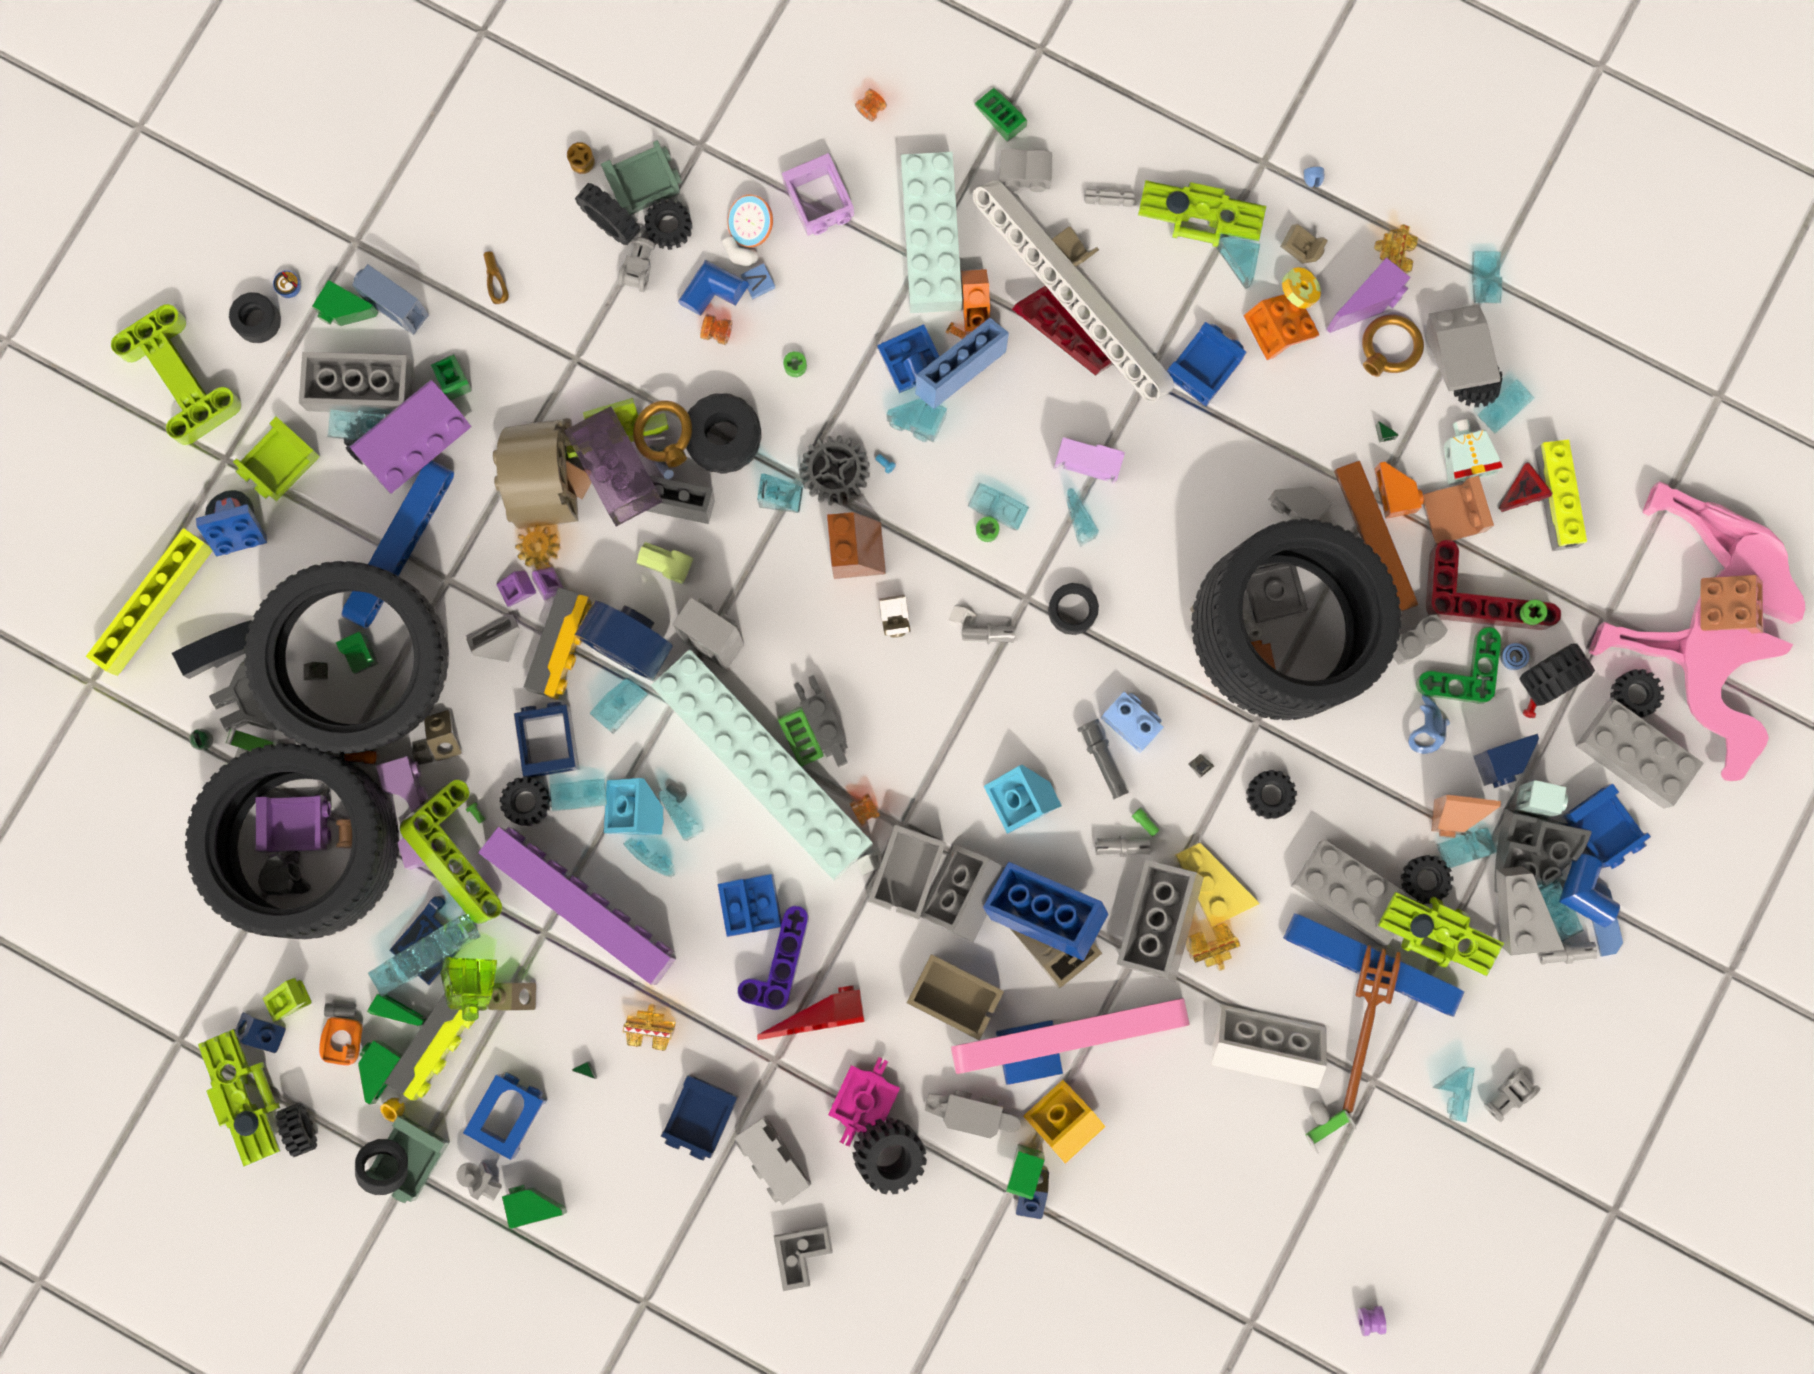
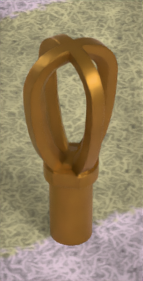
M488 251L483 254L487 268V290L491 301L499 305L508 301L509 294L500 275L499 268H497L494 254L492 251ZM493 276L498 279L502 288V297L500 299L494 296Z

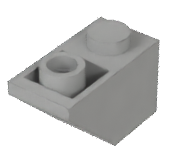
M1313 487L1277 489L1268 498L1275 511L1280 514L1285 513L1291 519L1319 520L1333 504Z

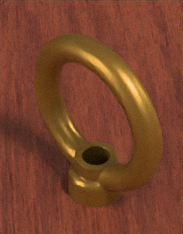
M1391 314L1376 318L1367 326L1363 334L1362 347L1367 358L1363 363V367L1369 374L1375 377H1379L1383 371L1401 373L1411 369L1419 362L1423 354L1424 340L1421 331L1411 320L1400 315ZM1386 325H1396L1404 328L1413 340L1414 346L1411 355L1402 362L1392 363L1388 362L1382 354L1376 353L1373 348V337L1378 329Z
M668 400L656 401L645 407L638 415L633 428V439L638 451L649 460L666 462L670 468L677 467L687 460L684 450L688 446L692 435V422L687 411L680 404ZM670 411L680 419L682 427L680 438L676 444L667 446L663 451L652 450L644 440V427L648 419L655 413Z

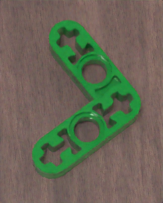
M1486 627L1475 635L1470 676L1427 671L1417 678L1416 688L1418 692L1429 697L1484 704L1494 697L1501 646L1500 633L1495 628ZM1487 633L1490 639H1494V642L1488 645L1487 652H1493V655L1479 653V650L1484 651L1486 649V641L1482 640L1481 637L1486 636ZM1482 658L1488 659L1491 663V670L1488 673H1484L1478 668V662ZM1476 676L1480 678L1490 677V680L1484 681L1483 689L1488 691V694L1482 698L1480 693L1476 692V689L1481 687L1482 679L1477 680ZM1428 677H1431V682L1441 683L1442 678L1445 679L1442 687L1433 686L1430 690H1427V685L1423 684V681L1427 680ZM1452 680L1459 681L1462 685V692L1459 695L1452 694L1449 690V683Z

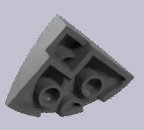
M1505 808L1496 852L1494 891L1498 893L1496 869L1523 866L1533 873L1538 886H1547L1563 875L1562 871L1571 861L1579 859L1592 831Z

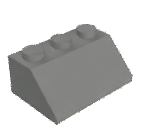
M954 844L924 904L920 917L974 943L987 916L983 906L1005 867L990 858Z

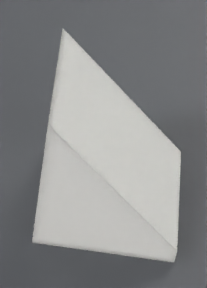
M954 606L948 620L962 627L964 625L973 626L977 615L967 608Z
M879 851L856 860L861 875L863 876L880 868L882 857Z

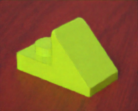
M296 978L285 981L262 998L273 1022L281 1020L312 1003L301 980L297 981Z

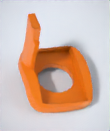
M329 1018L320 1038L319 1053L321 1059L324 1062L348 1066L354 1064L359 1057L363 1030L362 1023L347 1018ZM340 1030L347 1031L352 1040L351 1045L346 1044V1046H343L342 1052L336 1051L331 1044L332 1036Z

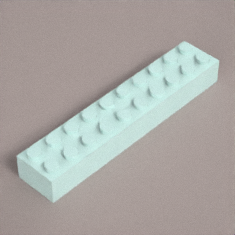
M690 649L651 684V687L833 881L839 878L873 845L872 841Z

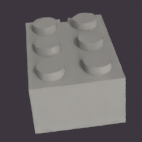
M895 825L868 903L890 911L895 906L897 907L896 913L919 921L946 842Z

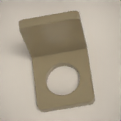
M1067 227L1051 239L1074 266L1080 265L1099 251L1098 247L1087 251L1071 227Z
M449 710L427 716L424 719L426 741L436 761L445 760L462 753L453 734ZM442 743H450L453 746L448 752H441L437 749Z
M489 983V1010H535V983ZM523 989H526L529 993V1000L526 1004H522L519 999L520 992Z

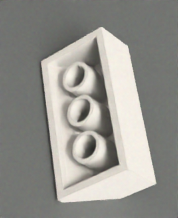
M1221 1004L1212 1044L1211 1065L1318 1089L1327 1067V1028Z

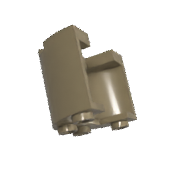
M566 418L505 427L500 433L497 450L493 451V461L497 467V476L494 478L496 490L501 493L508 522H512L518 529L578 521L577 496L568 491L565 446L573 445L571 419Z

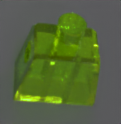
M445 957L440 975L447 1006L450 1009L462 1010L463 1020L475 1021L479 1018V1011L487 1010L492 998L497 960Z

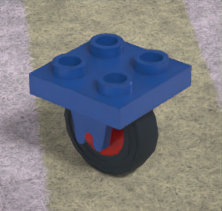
M229 490L217 494L208 503L205 516L196 518V527L216 557L267 543V535L254 516L253 504L250 498L241 491Z

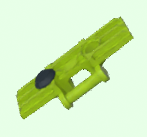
M1145 180L1138 216L1174 223L1172 238L1177 239L1179 236L1211 243L1213 247H1218L1221 234L1259 241L1267 206L1229 198V196L1224 195L1225 189L1190 182L1188 187L1180 188ZM1224 210H1230L1234 213V220L1226 222L1221 218L1220 213ZM1190 217L1209 221L1208 226L1215 228V233L1182 227L1180 225L1182 221L1188 222Z
M1394 893L1378 926L1403 937L1402 949L1406 951L1412 950L1434 960L1442 968L1447 967L1450 961H1453L1485 976L1489 974L1504 945L1502 941L1470 927V917L1466 912L1460 909L1454 911L1446 907L1441 900L1435 897L1430 899V903L1433 905L1431 909L1400 893ZM1429 937L1444 944L1441 952L1422 944L1423 939ZM1468 938L1470 940L1469 948L1462 952L1459 951V942Z
M235 1029L199 1043L198 1047L212 1081L210 1082L212 1088L206 1090L219 1126L226 1125L227 1129H230L243 1167L280 1152L281 1150L267 1114L281 1107L279 1102L276 1103L263 1071V1068H265L264 1063L261 1062L249 1067ZM227 1064L233 1065L236 1069V1075L231 1080L225 1079L222 1074L223 1068ZM251 1073L254 1076L265 1108L258 1109L256 1104L250 1102L245 1085L248 1084L247 1075Z

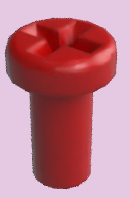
M1532 698L1527 709L1523 710V715L1533 719L1536 717L1535 709L1537 706Z

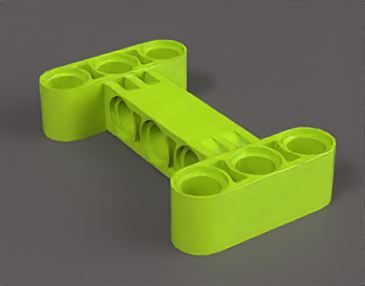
M164 304L116 334L111 340V349L128 363L136 362L142 357L147 356L182 409L180 413L167 422V434L179 444L189 445L235 416L241 409V401L231 390L225 387H219L209 394L205 393L170 340L185 329L186 319L174 306ZM175 315L174 320L167 324V319ZM153 329L152 335L145 338L146 332ZM131 343L130 349L123 352L124 346ZM230 397L229 404L221 407L222 401ZM208 412V417L203 421H199L201 414ZM186 426V431L178 436V430Z

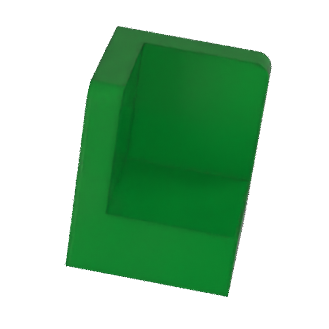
M360 631L335 642L339 652L345 655L354 674L378 664L367 636Z

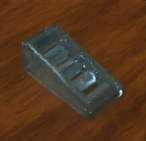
M1070 488L1066 493V502L1077 542L1081 547L1097 538L1099 530L1075 490Z
M663 790L659 792L660 800L684 841H688L704 832L702 827L667 792Z

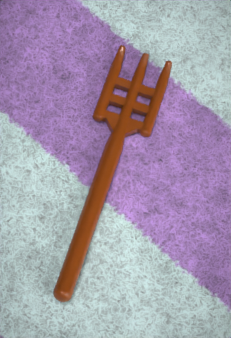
M1370 945L1366 948L1355 994L1356 997L1363 996L1368 1005L1364 1013L1343 1110L1345 1109L1347 1113H1352L1354 1110L1375 1019L1376 1006L1383 1001L1387 1004L1392 1003L1400 968L1401 953L1397 952L1392 972L1384 970L1386 949L1381 951L1377 968L1369 967L1371 957ZM1367 973L1375 974L1374 980L1366 979ZM1382 976L1390 978L1389 984L1381 982ZM1364 985L1373 986L1372 992L1364 991ZM1379 988L1387 989V994H1378Z

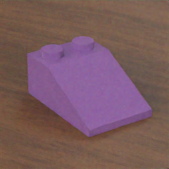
M1386 257L1336 313L1326 330L1332 333L1381 314L1388 306L1393 309L1409 289L1405 285L1411 277Z

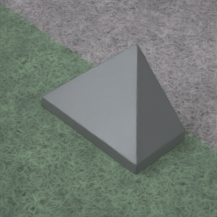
M511 614L466 638L473 656L509 662L520 633V628L515 616Z

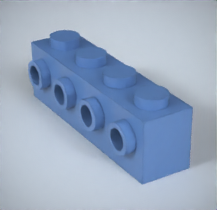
M989 318L917 374L915 394L935 409L1006 353L1009 332Z

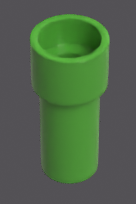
M1141 807L1131 816L1152 837L1160 830Z

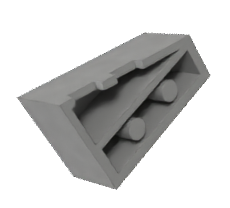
M1523 866L1496 869L1501 941L1504 943L1502 948L1511 956L1565 950L1533 873Z

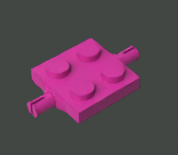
M878 1057L872 1071H863L851 1065L828 1116L841 1121L846 1127L839 1141L844 1144L849 1135L846 1146L850 1147L856 1132L862 1131L865 1133L867 1130L865 1126L870 1123L873 1126L876 1124L875 1120L880 1118L885 1122L900 1090L899 1087L887 1082L882 1077L889 1062L884 1059L879 1069L883 1058Z

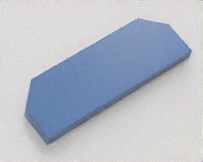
M1596 883L1595 890L1613 900L1611 890L1601 883ZM1617 917L1612 924L1605 928L1592 921L1600 957L1617 954L1623 944Z

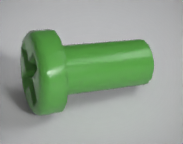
M474 802L466 808L467 813L471 812L480 824L485 818L476 807L478 804Z

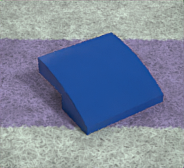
M774 874L717 884L727 937L781 927L782 919Z
M1053 1020L996 1031V1036L999 1037L1053 1025ZM1059 1053L1002 1065L1006 1085L1063 1074Z

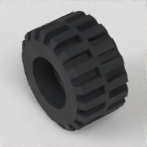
M1574 643L1564 647L1524 672L1519 680L1536 706H1543L1590 678L1595 669L1578 643Z
M886 1117V1122H883L881 1118L875 1120V1125L867 1124L865 1126L867 1129L865 1133L860 1131L857 1135L860 1141H855L853 1145L856 1152H852L854 1164L871 1189L875 1191L879 1189L881 1194L886 1195L889 1190L893 1195L898 1194L899 1189L905 1192L909 1190L908 1185L911 1183L915 1185L918 1182L916 1177L918 1175L922 1176L924 1173L922 1166L927 1163V1159L924 1156L927 1154L926 1149L914 1130L902 1120L897 1119L895 1122L893 1118ZM893 1145L902 1146L901 1155L896 1162L889 1166L877 1165V1159L885 1148Z

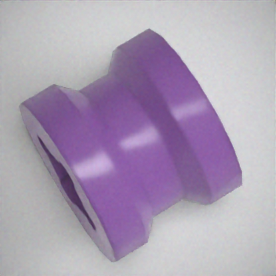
M1375 1306L1372 1310H1367L1366 1308L1358 1309V1320L1362 1336H1369L1374 1332L1380 1335L1386 1334V1318L1382 1306Z

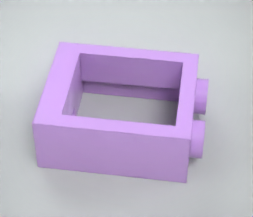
M829 153L782 173L783 184L807 236L822 234L827 231L828 227L835 224L843 225L849 222L851 217H854L853 204ZM828 174L843 208L809 221L795 188Z

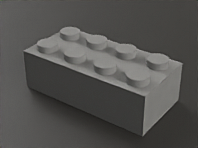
M302 352L299 404L306 411L390 414L412 396L414 364L407 355Z
M691 597L672 625L684 643L727 671L744 646L741 639L742 635L739 633L740 630L737 629L738 626L735 624L736 621L724 613L720 616L717 615L716 611L712 609L713 606L702 598L696 601Z
M1616 700L1610 701L1602 707L1576 744V747L1663 809L1672 807L1677 803L1704 764Z
M1326 840L1318 843L1291 887L1381 946L1389 945L1395 935L1378 926L1394 893L1397 892L1414 901L1417 900Z
M1145 860L1117 965L1170 981H1176L1204 877L1197 872Z

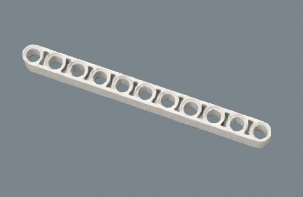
M993 180L977 187L973 192V201L978 209L1146 401L1155 402L1171 392L1174 383L1169 373L1010 191L998 180Z

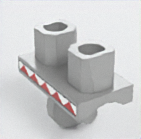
M482 1161L478 1166L471 1162L464 1163L457 1170L456 1177L459 1184L468 1187L470 1196L476 1200L483 1195L494 1201L502 1188L499 1178L491 1174L488 1164Z

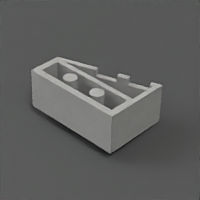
M766 1116L735 1137L737 1140L736 1144L742 1154L748 1156L753 1163L751 1167L760 1180L763 1178L768 1184L767 1191L775 1203L780 1201L784 1205L810 1187L811 1183Z

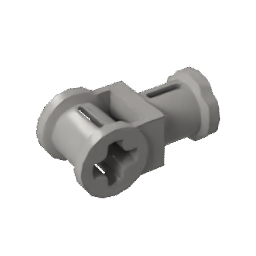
M637 237L632 242L634 247L631 256L626 255L625 262L620 269L618 286L623 287L627 285L638 288L640 292H645L651 269L648 260L651 250L655 249V243L648 239Z
M1518 1068L1497 1089L1500 1093L1491 1102H1486L1483 1105L1501 1123L1504 1120L1503 1116L1513 1107L1520 1108L1523 1104L1533 1099L1539 1093L1540 1087L1538 1085L1534 1086L1524 1075V1070Z

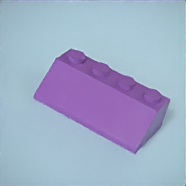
M430 380L353 443L350 448L379 483L392 494L472 426L438 386Z

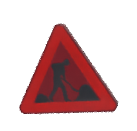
M1527 462L1501 502L1499 510L1505 512L1536 501L1539 502L1542 499L1551 497L1553 492L1533 466Z

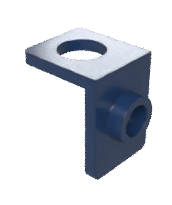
M243 1012L235 1031L239 1042L276 1053L286 1028L256 1019ZM247 1021L246 1029L242 1034V1028L245 1022Z
M1041 1171L1040 1178L1043 1182L1037 1184L1032 1200L1019 1196L1016 1215L1036 1219L1043 1218L1048 1196L1049 1171Z

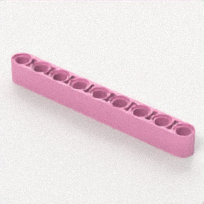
M1182 998L951 1046L956 1074L1180 1028L1189 1026L1190 1023L1185 1000Z

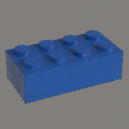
M1011 862L1007 863L983 906V909L992 921L1084 961L1109 915L1102 901Z

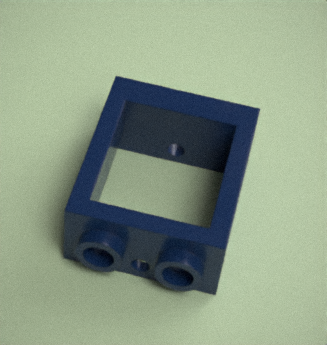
M562 701L547 703V708L537 709L536 706H526L520 708L521 712L514 713L522 775L524 777L535 778L580 770L571 708L567 704L563 705ZM563 716L569 758L532 764L526 722Z

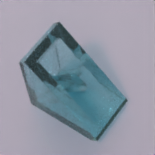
M1223 237L1219 241L1217 250L1246 290L1254 279L1260 244Z
M765 473L761 474L757 497L759 508L799 513L803 487Z

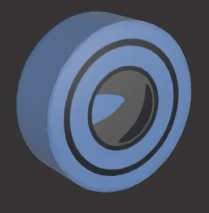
M1512 643L1501 652V662L1509 670H1519L1525 667L1529 661L1527 648L1519 643Z

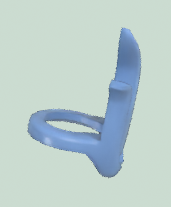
M1422 695L1426 705H1422L1420 708L1425 715V725L1410 734L1408 743L1413 751L1428 754L1438 750L1444 744L1447 737V726L1450 724V721L1447 718H1442L1441 711L1434 701L1426 695ZM1426 733L1434 738L1435 742L1429 746H1421L1414 739L1418 734Z

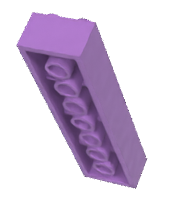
M498 827L478 852L480 855L650 985H657L676 960L672 956L674 951L663 942H653L650 939L652 934L642 926L637 924L635 927L629 923L631 918L621 910L616 908L611 910L607 907L610 904L607 899L598 893L593 892L590 894L586 891L589 887L586 883L573 875L571 878L565 875L568 871L565 867L552 859L549 862L544 859L547 854L536 845L531 843L526 845L523 842L526 838L515 829L508 827L505 830Z

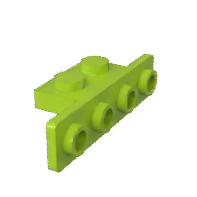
M626 399L583 412L589 435L573 439V445L566 446L569 458L575 456L582 457L589 452L599 449H610L614 445L623 442H634L633 428L638 417L634 399ZM665 413L651 416L644 427V436L658 435L669 429Z

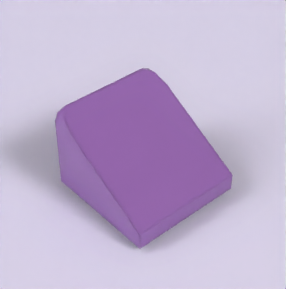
M515 571L496 584L507 607H511L536 594V590L526 571Z

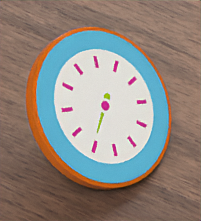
M745 195L733 203L727 221L731 237H734L736 243L744 247H756L766 241L773 227V214L769 204L763 198L756 195Z

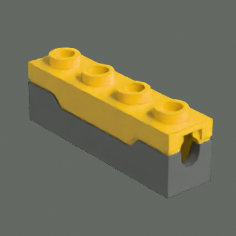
M558 587L523 686L526 690L558 700L559 695L565 693L568 680H565L568 669H573L576 662V655H574L576 646L582 644V641L577 639L574 634L591 607L592 601L589 597Z

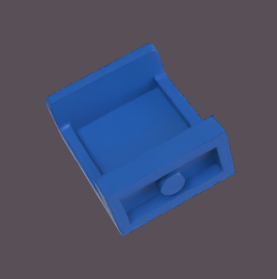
M1204 322L1199 332L1178 359L1171 364L1167 372L1172 377L1174 384L1207 407L1242 362L1247 352L1240 342L1235 339L1230 340L1223 335V331L1217 325Z
M1614 784L1604 786L1563 815L1568 824L1592 831L1585 848L1591 856L1601 861L1602 868L1610 866L1611 869L1621 865L1625 861L1624 856L1629 852L1635 854L1646 847L1645 841L1651 837L1648 832L1643 833L1616 797L1619 791Z

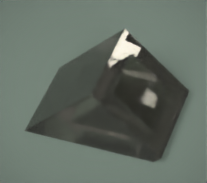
M310 662L303 664L304 680L328 679V663Z
M426 739L413 741L412 754L415 761L419 765L433 762L432 752Z
M1199 754L1188 763L1199 778L1214 767L1202 754Z

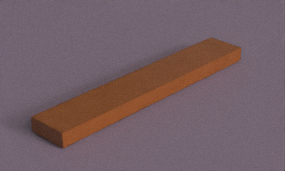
M1360 460L1335 469L1334 473L1360 537L1366 545L1369 544L1373 548L1375 554L1377 553L1381 557V562L1385 563L1388 573H1391L1394 579L1392 582L1397 587V597L1400 598L1399 608H1401V612L1418 606L1419 604Z

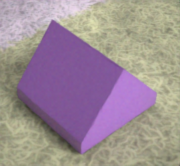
M553 567L532 572V579L544 601L556 595L558 587L564 589Z

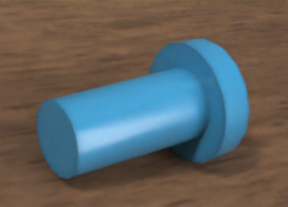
M881 454L875 458L888 474L896 467V463H890Z

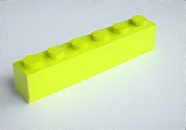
M183 528L85 657L106 672L118 676L212 553L210 546Z

